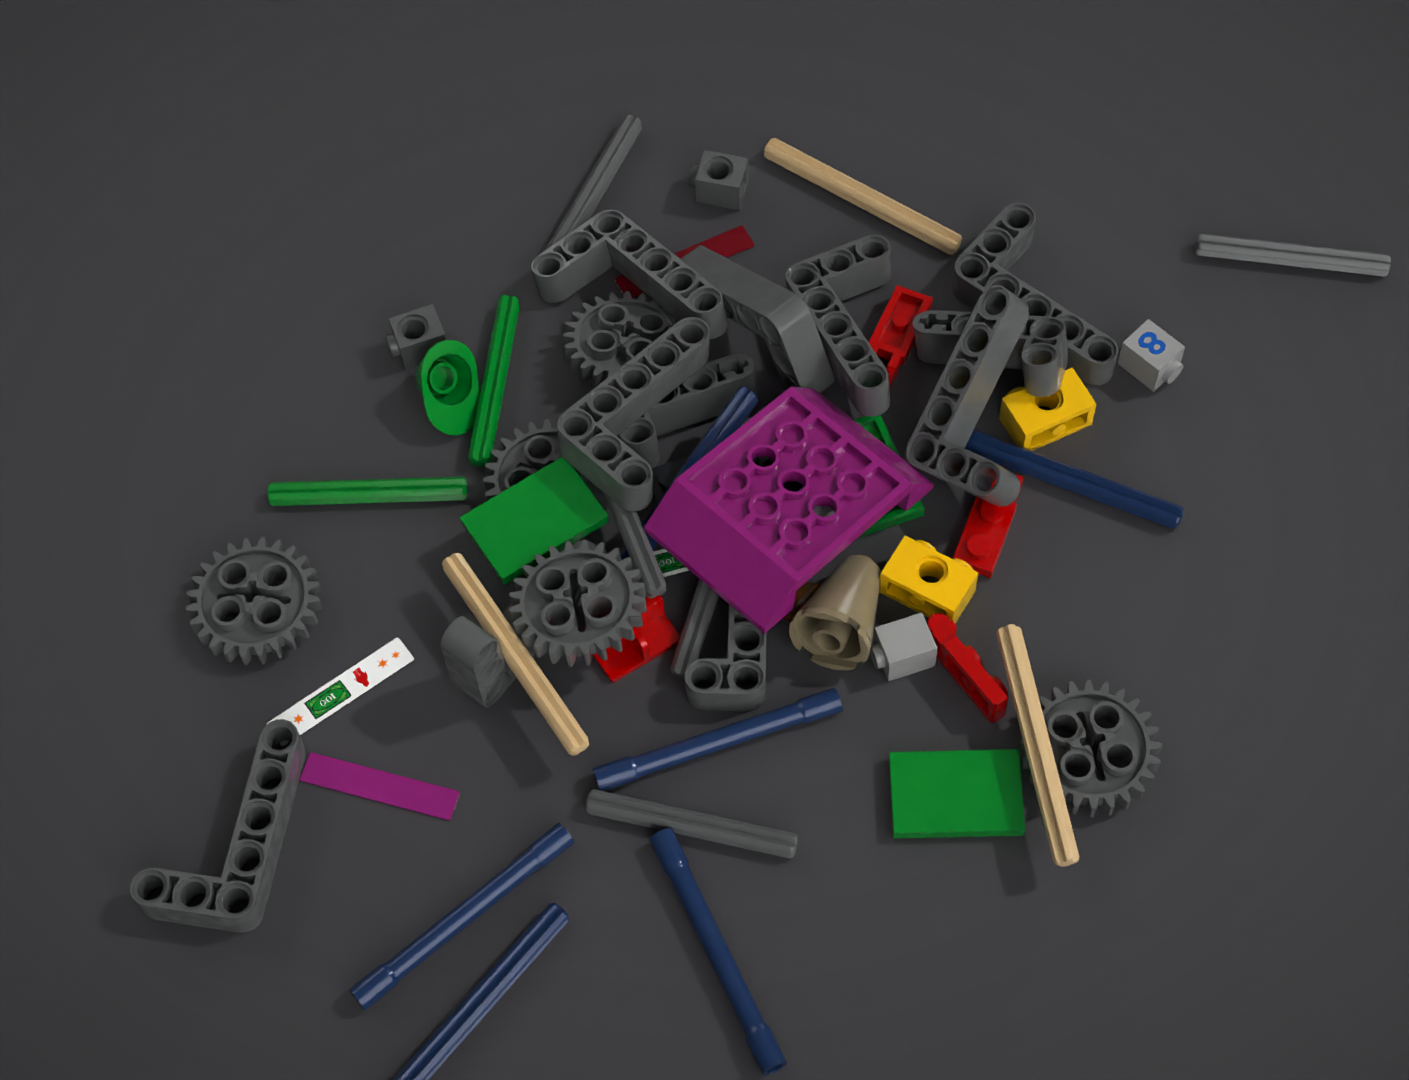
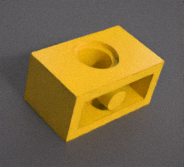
M1072 367L1065 370L1061 386L1053 395L1047 397L1032 396L1027 393L1024 387H1017L1008 392L1001 401L999 420L1015 445L1034 451L1092 425L1097 404ZM1045 406L1051 408L1052 410H1043L1039 407Z
M905 535L880 573L879 593L918 613L922 612L926 617H931V614L934 615L935 613L940 614V612L946 614L949 620L956 624L976 591L978 572L974 571L967 562L961 559H951L937 552L928 542L923 540L915 541ZM925 576H933L936 577L939 581L935 583H929L921 578Z

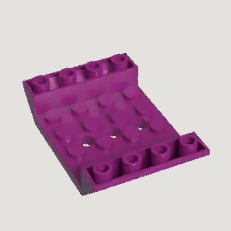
M789 387L676 478L645 525L644 530L765 634L794 609L796 591L895 505H898L904 511L909 510L933 489L934 483L816 389ZM756 457H768L774 463L770 466L762 467L756 465L752 460ZM787 481H797L804 488L793 492L786 490L782 484ZM817 506H828L835 513L829 517H822L817 515L813 509Z

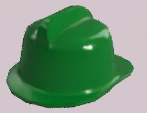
M455 340L438 342L427 351L425 357L418 365L415 376L416 385L423 396L427 418L435 429L445 435L458 436L468 432L475 423L480 397L477 366L474 355L463 343Z

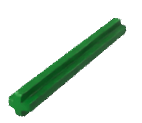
M502 295L497 303L468 454L469 463L474 467L485 468V463L491 462V450L494 446L520 308L519 300L516 296Z
M463 476L272 482L268 485L267 496L272 506L457 501L467 499L468 483Z

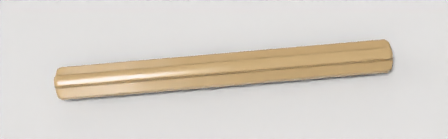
M771 138L768 144H766L764 156L772 162L949 255H953L959 248L962 236L953 230L777 138Z
M453 553L450 557L445 558L442 562L444 572L482 628L499 640L504 660L564 748L572 756L584 751L589 746L587 735L462 554Z
M1008 624L1005 627L999 628L996 635L1053 863L1060 867H1066L1077 863L1080 856L1022 630L1020 627L1015 626V624Z

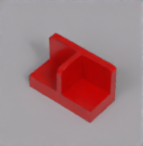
M661 596L654 598L645 597L647 612L641 613L643 626L633 627L634 640L620 639L623 649L621 652L616 651L612 647L607 648V660L605 661L597 653L592 654L610 682L614 683L678 645L680 635L664 613V603Z

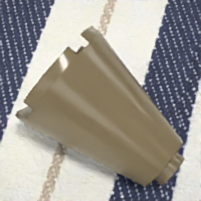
M850 555L844 558L796 612L790 622L789 636L793 645L799 652L803 646L813 654L810 660L820 666L833 670L849 671L855 669L857 663L861 661L864 663L868 659L872 646L881 573L878 565L870 557Z

